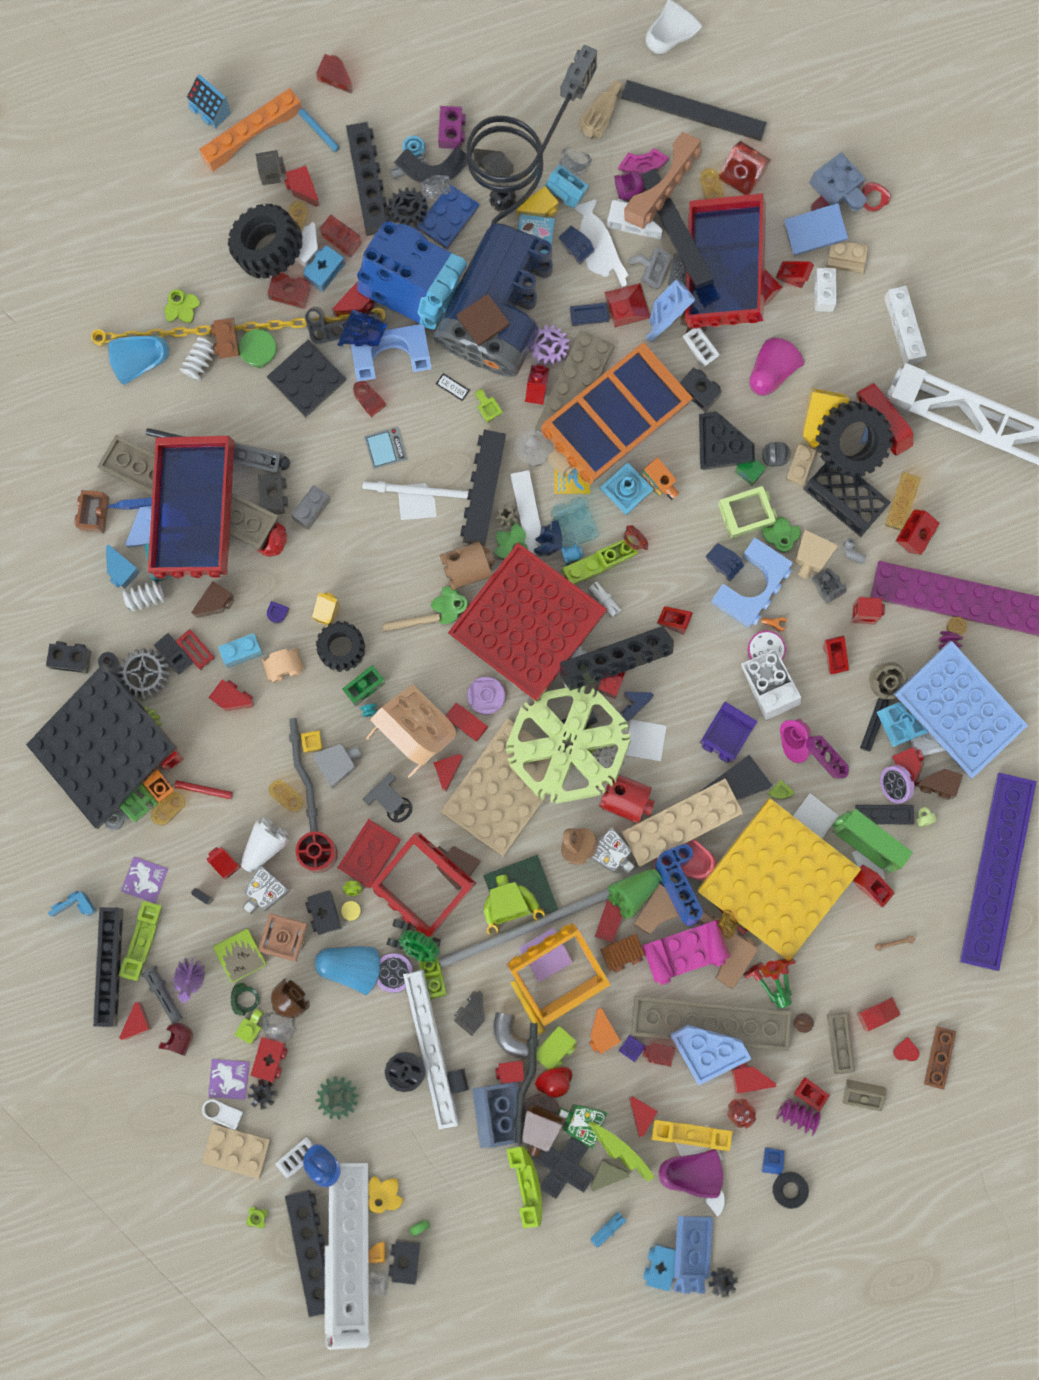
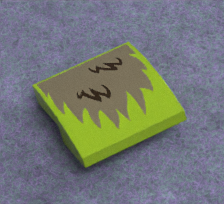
M248 928L213 946L231 983L267 965L261 952L258 951L257 943Z

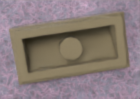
M853 1080L846 1081L843 1104L882 1111L886 1098L885 1087Z

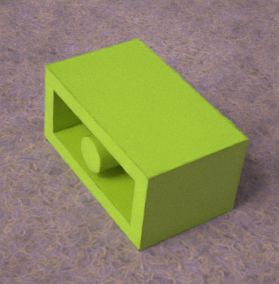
M558 1026L537 1049L536 1059L548 1070L560 1067L563 1063L561 1059L564 1055L567 1054L569 1056L577 1048L574 1045L576 1041Z

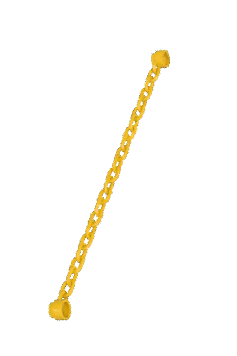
M381 308L373 309L372 312L376 311L381 314L383 318L382 323H384L386 320L385 311ZM346 314L336 318L325 316V319L328 323L343 319L342 317H352L354 315ZM372 317V318H371L372 320H370V321H368V322H365V323H371V322H373V323L376 324L378 320H377V319L375 320V319ZM294 318L291 321L284 322L282 320H269L267 323L253 321L245 322L243 325H236V330H244L245 332L254 330L247 329V325L255 324V329L267 328L269 330H279L287 326L304 328L307 324L305 318ZM294 321H302L303 325H295ZM279 322V327H271V323ZM201 325L192 329L175 327L172 330L166 331L162 329H151L148 332L126 331L124 334L105 333L101 329H96L91 334V340L95 345L102 346L111 341L107 340V335H112V340L129 337L127 334L136 333L135 336H152L151 332H159L162 338L163 336L170 335L173 337H185L187 334L209 335L212 330L209 325ZM199 328H207L208 332L199 333ZM175 330H183L184 334L175 335ZM99 336L103 337L101 341H97Z

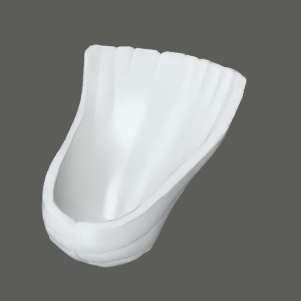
M668 0L662 13L647 32L646 45L653 53L665 54L677 44L695 35L702 26L690 12L672 0Z

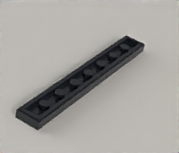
M630 80L626 81L621 96L623 100L761 141L767 123Z
M656 169L640 174L644 180L645 191L661 182ZM667 197L662 209L656 213L695 288L698 289L714 283V278L671 197Z

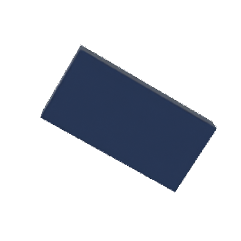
M607 302L570 306L572 326L609 322Z

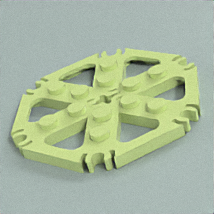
M585 686L572 691L568 687L547 691L540 697V701L536 702L532 699L535 702L534 705L529 706L526 702L524 703L528 711L523 709L522 706L520 708L506 744L507 754L514 753L512 758H508V762L511 763L509 764L510 767L538 798L540 794L541 800H544L547 794L551 795L550 802H556V804L598 796L601 793L596 788L599 787V790L604 793L606 792L602 786L604 783H609L611 787L613 786V782L609 777L614 779L615 782L618 778L631 743L630 734L624 735L622 732L629 728L627 721L599 691H597L595 696V689L593 688L590 694H585ZM564 696L573 697L574 701L565 725L547 706L550 699ZM594 705L602 706L613 719L610 725L585 730ZM528 718H531L548 736L547 738L527 742L518 740L523 723ZM571 738V743L573 745H569L568 748L565 749L564 742H568V740H570ZM613 745L618 746L616 757L610 768H604L588 751ZM552 758L545 777L541 782L534 781L523 768L524 763ZM571 764L589 781V785L586 788L572 791L563 790Z

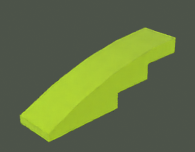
M592 1121L588 1123L610 1157L614 1159L619 1157L625 1167L630 1170L636 1168L640 1176L648 1182L655 1178L644 1161L627 1144Z

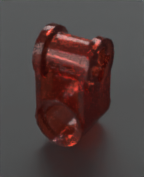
M358 381L354 384L353 392L355 398L371 417L386 406L381 396L366 381ZM360 388H361L362 390L365 389V393H364V394H363L362 392L359 393V390H358V389H360Z

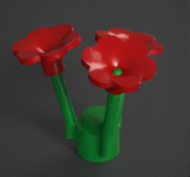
M786 959L768 961L766 965L759 962L743 974L746 979L753 976L756 981H759L769 995L771 1002H776L778 1008L787 1007L792 1003L790 998L792 993L788 981V966L796 963L794 959L789 961ZM780 972L784 977L785 988H782L779 981ZM763 976H771L775 980L778 989L774 991V994L762 979Z

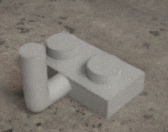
M655 247L650 259L639 254L630 257L628 262L630 265L639 262L644 264L646 269L641 281L654 289H658L673 255L660 247Z

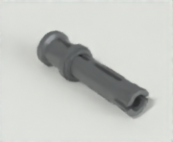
M156 965L143 972L141 976L147 980L150 986L149 990L152 993L155 992L171 1024L176 1023L183 1017L165 987L166 981L160 977Z

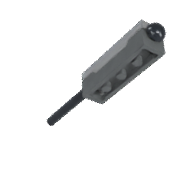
M151 428L146 429V435L156 438L185 437ZM235 442L234 463L276 473L287 470L291 465L290 459L283 452ZM225 451L204 452V456L224 460Z

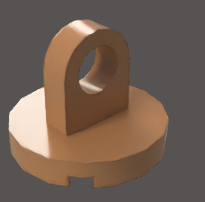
M567 828L564 831L561 853L564 859L570 864L579 865L587 862L586 860L589 857L592 858L598 848V840L591 830L586 828Z

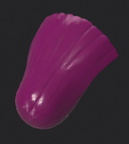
M712 1149L699 1154L669 1158L660 1165L659 1180L664 1187L670 1190L685 1192L697 1197L718 1198L723 1186V1170L720 1157L716 1149Z

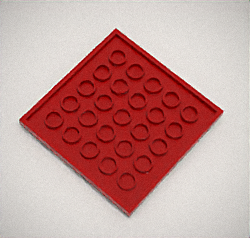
M517 543L449 630L448 634L537 702L560 673V662L571 659L608 610L521 544Z

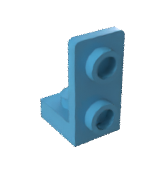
M75 891L68 896L67 901L63 903L60 901L54 904L48 914L54 917L76 902H79L77 907L83 915L92 916L97 911L85 892Z

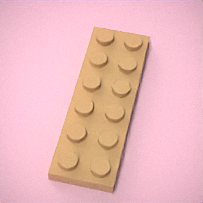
M723 779L623 831L622 834L640 867L658 858L664 851L685 844L743 814V811L727 780Z

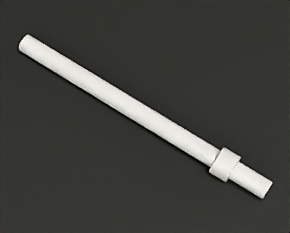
M363 481L362 489L377 490V492L381 493L391 491L467 498L468 491L386 484L385 481H378V483Z

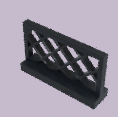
M825 463L807 482L803 490L858 536L862 537L889 506L891 501L857 475L852 477L854 484H845L843 474L830 472V467ZM819 476H827L828 484H821L816 479ZM831 476H840L841 484H832ZM858 487L867 489L868 496H859ZM832 488H841L842 496L836 497L833 494ZM845 488H854L855 496H846ZM873 499H879L884 504L883 507L874 508ZM847 500H856L857 509L848 507ZM860 500H869L870 508H861ZM861 512L871 513L869 523L862 518Z

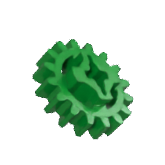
M404 930L398 940L400 942L399 945L403 946L402 949L418 961L424 962L426 960L428 963L431 961L434 963L440 954V948L435 946L436 943L433 942L432 938L425 936L419 931Z

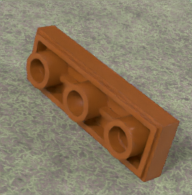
M936 1026L924 1085L940 1089L945 1088L956 1031ZM940 1054L943 1056V1060L941 1062L938 1060V1056Z

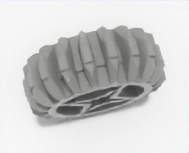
M142 648L141 653L138 649H135L134 656L129 652L128 656L130 658L128 660L126 658L122 659L125 665H119V668L123 671H119L118 676H123V678H120V681L125 683L124 685L132 694L134 693L136 699L139 698L140 694L143 700L146 699L147 694L150 698H153L154 691L159 695L160 691L158 689L160 687L165 690L166 687L162 684L163 682L169 683V679L165 678V676H169L170 672L164 671L169 668V665L163 664L166 659L164 657L160 658L161 654L159 652L154 654L153 649H150L148 653L146 648ZM147 659L156 662L158 670L149 669ZM139 661V666L136 669H131ZM144 670L148 672V674H145L144 677L138 675L140 673H143ZM130 677L139 678L141 688L133 686ZM152 678H157L151 686L147 687Z

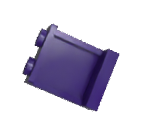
M724 702L699 743L702 744L704 750L710 753L712 751L719 755L718 758L726 763L729 761L733 762L758 721Z

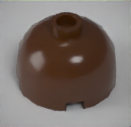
M286 978L279 982L271 993L273 1011L285 1018L299 1017L309 1009L310 1003L309 1000L305 1002L303 997L306 994L300 986L292 980L286 982Z

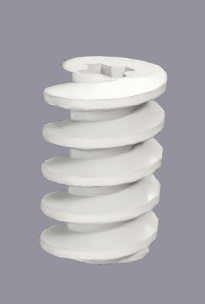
M198 337V343H195L193 345L194 349L189 351L191 356H186L187 362H183V368L179 370L190 378L201 380L198 373H205L202 366L209 367L205 361H212L213 359L209 355H216L212 343Z
M152 581V587L145 583V589L138 585L136 592L131 587L130 594L125 589L123 590V597L128 611L130 608L135 612L137 606L142 610L144 609V603L149 608L151 607V601L158 605L159 599L162 603L166 602L161 582L157 585L155 581Z

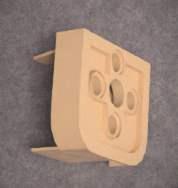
M411 684L381 707L371 718L376 727L366 739H369L379 728L409 759L419 764L408 776L410 778L434 754L440 752L455 738L456 730L450 720L414 684Z

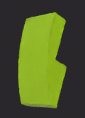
M438 957L434 963L432 961L428 963L426 960L424 962L419 961L420 969L424 970L430 1000L447 996Z

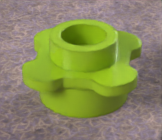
M347 881L345 886L342 887L343 893L348 896H357L362 893V886H360L358 881Z
M256 1207L249 1208L246 1224L249 1227L258 1226L259 1229L264 1228L266 1225L265 1217L268 1215V1211L266 1209L259 1210Z

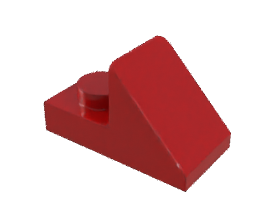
M782 261L776 278L798 288H803L804 283L808 282L814 264L810 261Z
M844 635L825 640L822 648L827 656L829 673L832 675L849 671Z
M806 1077L803 1078L793 1094L819 1112L830 1096Z

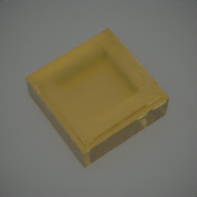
M725 910L718 926L726 938H732L739 922L731 910Z

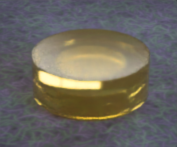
M953 617L948 621L946 628L947 631L958 633L961 636L966 631L967 624L963 618Z

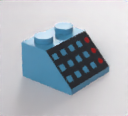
M199 74L187 96L188 107L193 113H199L202 116V120L208 126L212 125L214 128H217L231 114L226 97Z

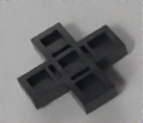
M571 1137L562 1153H559L552 1147L549 1151L541 1150L540 1156L535 1157L534 1161L550 1172L540 1188L555 1199H557L567 1182L584 1193L594 1178L593 1174L578 1165L588 1147Z

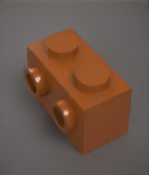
M234 317L214 320L211 330L212 335L216 336L217 343L214 344L216 355H219L220 359L239 356V343Z

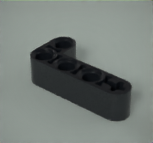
M313 306L305 314L310 338L316 344L379 329L383 322L381 314L376 311L326 323L324 312L320 307ZM310 312H317L319 320H312ZM372 317L375 320L378 319L376 325L367 323L365 328V322L370 321ZM352 321L359 322V330H354L351 327ZM333 326H340L342 328V333L335 334L333 332ZM321 330L324 333V338H317L315 331Z

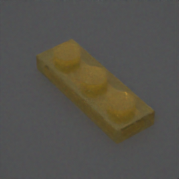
M906 472L902 473L885 526L899 531L902 530L907 522L921 480L920 477Z

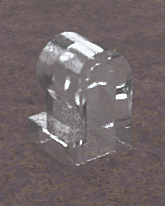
M433 175L421 182L424 199H433L441 194L451 192L449 176Z

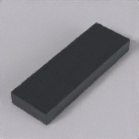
M855 805V809L876 825L914 824V805Z

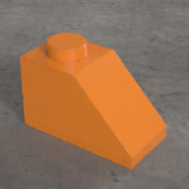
M601 1007L596 1010L590 1034L591 1041L589 1042L593 1051H598L600 1054L621 1042Z

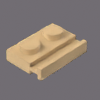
M844 241L830 245L827 267L863 273L868 245Z

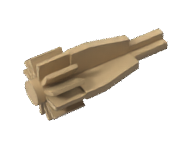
M614 80L609 89L603 91L590 104L587 112L583 113L577 127H580L579 131L583 132L584 136H589L590 139L594 137L596 140L602 137L614 110L616 96L622 88L621 82Z

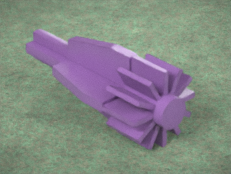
M192 957L191 963H188L187 958H184L183 963L179 961L174 973L173 982L175 989L180 990L178 999H182L181 1003L190 1000L191 992L196 993L203 985L205 967L204 965L200 966V960L194 965V957Z

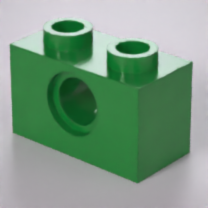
M372 665L343 687L342 690L356 707L386 683Z

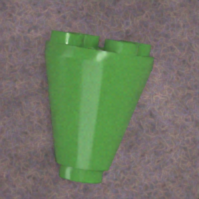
M651 869L613 882L607 888L610 893L608 899L612 905H617L621 915L628 919L633 917L657 889L662 878L655 869Z

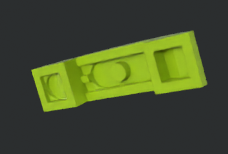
M142 901L136 928L127 955L124 957L119 977L138 982L151 949L162 906Z
M524 1146L507 1148L510 1169H516L524 1207L519 1208L523 1228L539 1227L542 1222V1195L533 1161Z

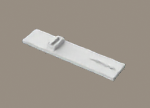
M529 470L513 473L510 475L520 515L521 527L526 534L525 543L531 553L538 555L534 553V549L541 546V544L535 541V538L540 535L541 525Z

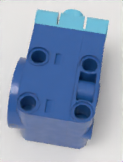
M387 221L381 225L364 251L361 268L357 273V290L360 294L433 330L442 319L459 285V277L466 268L467 263L462 257L429 242L422 233L413 227Z

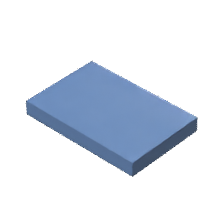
M838 203L784 220L794 256L848 240Z

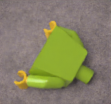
M507 875L496 877L498 887L490 890V895L486 898L483 908L486 923L489 924L487 927L488 934H491L490 927H494L496 933H498L499 924L532 914L531 911H533V917L536 921H538L536 917L538 912H541L543 917H545L544 910L539 908L534 895L526 887L519 886L516 882L509 883Z

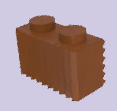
M637 934L600 949L608 970H614V973L625 969L624 964L631 962L634 965L643 961L642 957L646 955Z

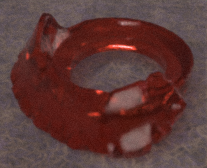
M627 525L623 534L625 542L633 549L648 550L646 537L633 525ZM628 535L635 536L639 540V545L632 544L628 539Z

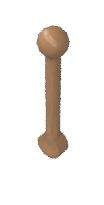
M908 936L906 939L885 944L877 943L875 949L880 951L882 948L907 942L914 943L915 938Z

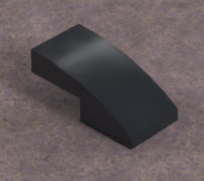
M169 633L154 644L155 648L178 674L193 663Z

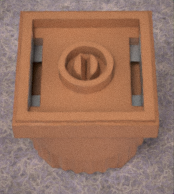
M269 913L258 951L297 962L299 952L304 946L305 932L308 924Z

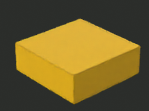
M320 730L301 733L304 753L323 750Z

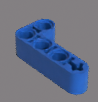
M682 844L661 853L655 862V869L661 876L662 883L682 922L687 926H693L702 917L703 910L681 868L690 861L693 856V850L690 846ZM679 853H683L686 858H681ZM662 860H666L669 866L664 865ZM670 877H675L678 883L672 882ZM679 894L685 895L687 900H682Z

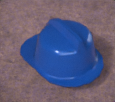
M322 1145L311 1146L306 1151L303 1165L310 1179L321 1187L334 1185L338 1181L341 1170L337 1159Z

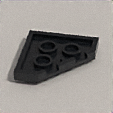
M717 411L699 414L700 469L709 470L755 462V444Z

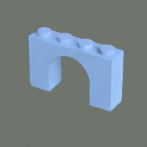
M422 324L350 337L357 382L376 379L374 359L381 351L389 348H399L406 351L411 358L413 372L431 369L425 329Z
M756 538L752 540L742 557L764 573L766 578L765 591L756 597H744L722 584L711 601L713 605L748 628L751 624L756 625L761 617L759 612L762 608L767 609L772 601L769 597L772 593L777 594L782 586L780 581L783 577L785 579L788 578L792 572L790 566L793 563Z

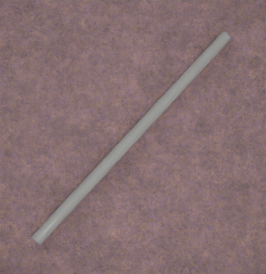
M606 889L548 913L545 917L541 916L537 918L538 921L535 919L442 957L438 959L440 965L444 968L608 899L610 893Z

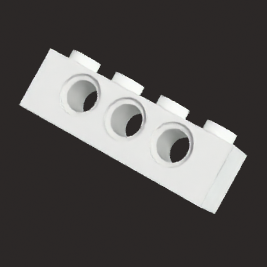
M907 286L890 289L884 298L903 364L914 365L922 363L927 355Z

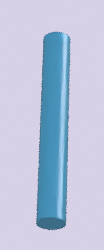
M304 108L299 110L298 114L334 152H337L340 146Z

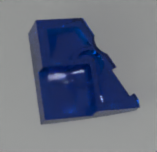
M352 309L337 345L378 346L387 324Z

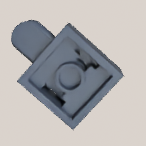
M842 152L815 171L809 182L830 205L837 203L840 205L845 201L853 211H859L867 200L866 196L860 191L866 178Z

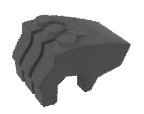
M829 568L811 578L820 596L827 604L847 592L846 585H842L839 575L833 573Z

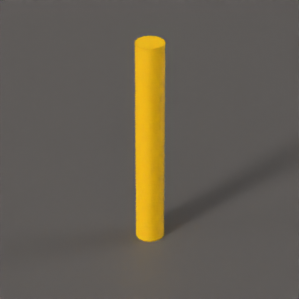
M516 980L511 982L510 984L532 1023H538V1035L545 1032Z

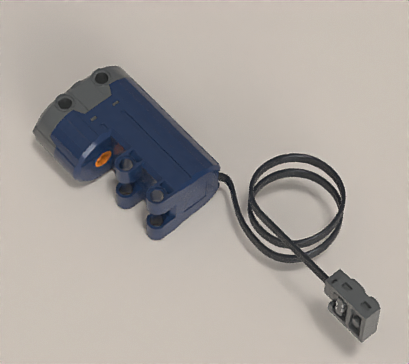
M585 44L581 50H577L574 57L575 62L570 64L560 86V96L564 97L565 100L543 144H541L535 131L526 123L514 117L504 115L491 116L479 122L472 130L467 141L466 151L469 171L481 186L495 192L508 193L523 189L534 179L535 181L521 199L492 220L491 226L486 230L434 333L433 339L441 347L458 358L505 377H513L519 373L539 333L536 321L526 313L515 308V306L517 305L527 310L533 309L536 306V279L533 274L542 278L549 277L553 272V263L551 260L552 245L550 242L497 222L519 208L536 189L543 174V152L569 101L574 102L576 98L582 99L597 70V50ZM507 122L523 128L534 140L525 132L510 126H493L483 130L475 139L474 137L480 129L488 124ZM496 132L515 134L529 142L537 152V156L527 169L519 174L504 177L491 175L481 170L473 162L472 154L481 139ZM533 171V173L526 180L512 186L493 185L484 181L478 176L480 175L481 177L493 182L510 183L523 179ZM547 250L548 253L543 254L540 251ZM546 264L549 267L542 269L540 266ZM527 282L532 283L531 286H527L526 284ZM488 294L508 320L510 326L478 347L456 315ZM526 296L533 297L530 301L524 300Z

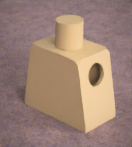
M805 530L801 536L794 561L801 566L798 575L808 579L811 571L819 573L838 545Z

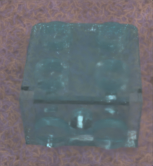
M576 497L571 500V503L566 505L563 503L558 504L551 510L552 521H559L564 548L574 546V543L579 545L598 537L599 532L589 511L587 497Z

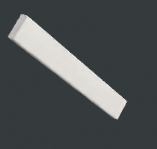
M424 970L403 974L439 1130L458 1126V1116Z

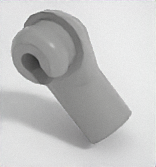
M846 539L843 543L846 557L863 564L866 555L856 551L854 539Z

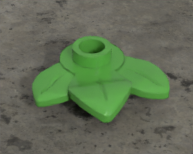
M781 516L776 519L773 528L764 527L762 531L765 540L768 543L774 544L780 552L790 551L794 542L799 539L801 534L799 526L791 527L788 520ZM784 540L787 544H782L781 541Z
M518 524L513 525L511 532L497 531L495 533L499 547L495 549L494 553L498 557L505 559L517 543L528 550L525 543V531Z
M447 586L442 588L443 596L435 598L431 603V607L434 610L442 613L440 618L441 624L453 623L457 620L458 615L463 613L468 607L466 597L459 595L457 590L452 591L451 587ZM457 601L461 602L459 607L455 605Z

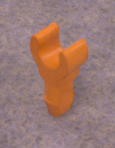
M784 617L779 619H761V623L770 625L780 632L785 630V628L779 626V622L787 621Z

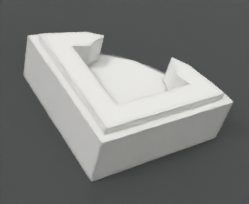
M722 1191L718 1198L705 1199V1202L717 1216L721 1214L725 1204Z

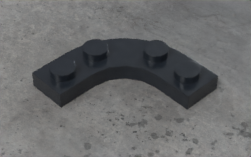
M456 146L442 163L431 166L421 162L406 148L393 163L408 177L418 183L439 185L456 177L468 163L467 154L459 146Z

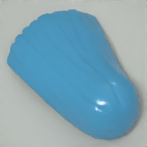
M160 336L123 337L109 341L110 365L117 379L123 385L164 363L169 356V346Z
M373 947L326 948L316 955L314 966L316 972L321 977L367 995L374 988L379 976L380 958L377 949Z

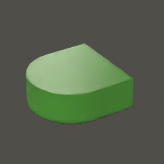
M425 1219L411 1226L409 1229L411 1235L414 1236L430 1227V1224Z

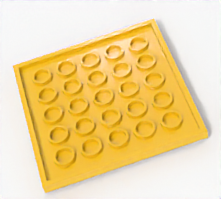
M768 798L697 891L789 961L861 868L776 802Z

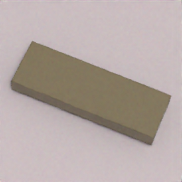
M848 1014L827 1015L834 1074L855 1072Z

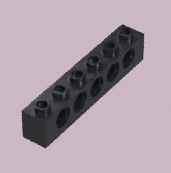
M368 122L346 125L366 236L375 235L384 222L390 221L389 214L384 212V208H387L386 197L381 196V191L384 190L382 179L378 180L377 175L381 171L379 162L375 163L374 159L378 155L376 145L371 143V139H374L373 129L368 127ZM360 142L367 143L365 146L358 145ZM364 159L370 160L368 163L361 162ZM367 176L373 177L370 181L365 180ZM371 193L376 194L374 198L367 197ZM373 211L380 212L378 215L371 214V212Z
M664 626L560 662V677L570 691L582 688L588 684L673 654L674 640Z
M99 907L93 1027L118 1026L120 977L118 975L121 967L123 908Z
M309 1189L287 1194L285 1200L308 1316L314 1317L325 1314V1296L318 1298L314 1293L316 1288H322L325 1292V1254H323L322 1246L325 1243L323 1234H319L318 1226L321 1225L318 1213L315 1214L314 1206L317 1205L314 1193L311 1194ZM300 1207L308 1209V1217L303 1218L299 1215L298 1210ZM304 1227L312 1229V1237L307 1238L303 1235L302 1230ZM307 1248H315L317 1251L316 1257H309L306 1253ZM311 1268H318L321 1272L320 1277H313L310 1273Z

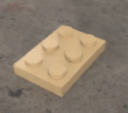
M213 1124L202 1163L259 1179L271 1139Z

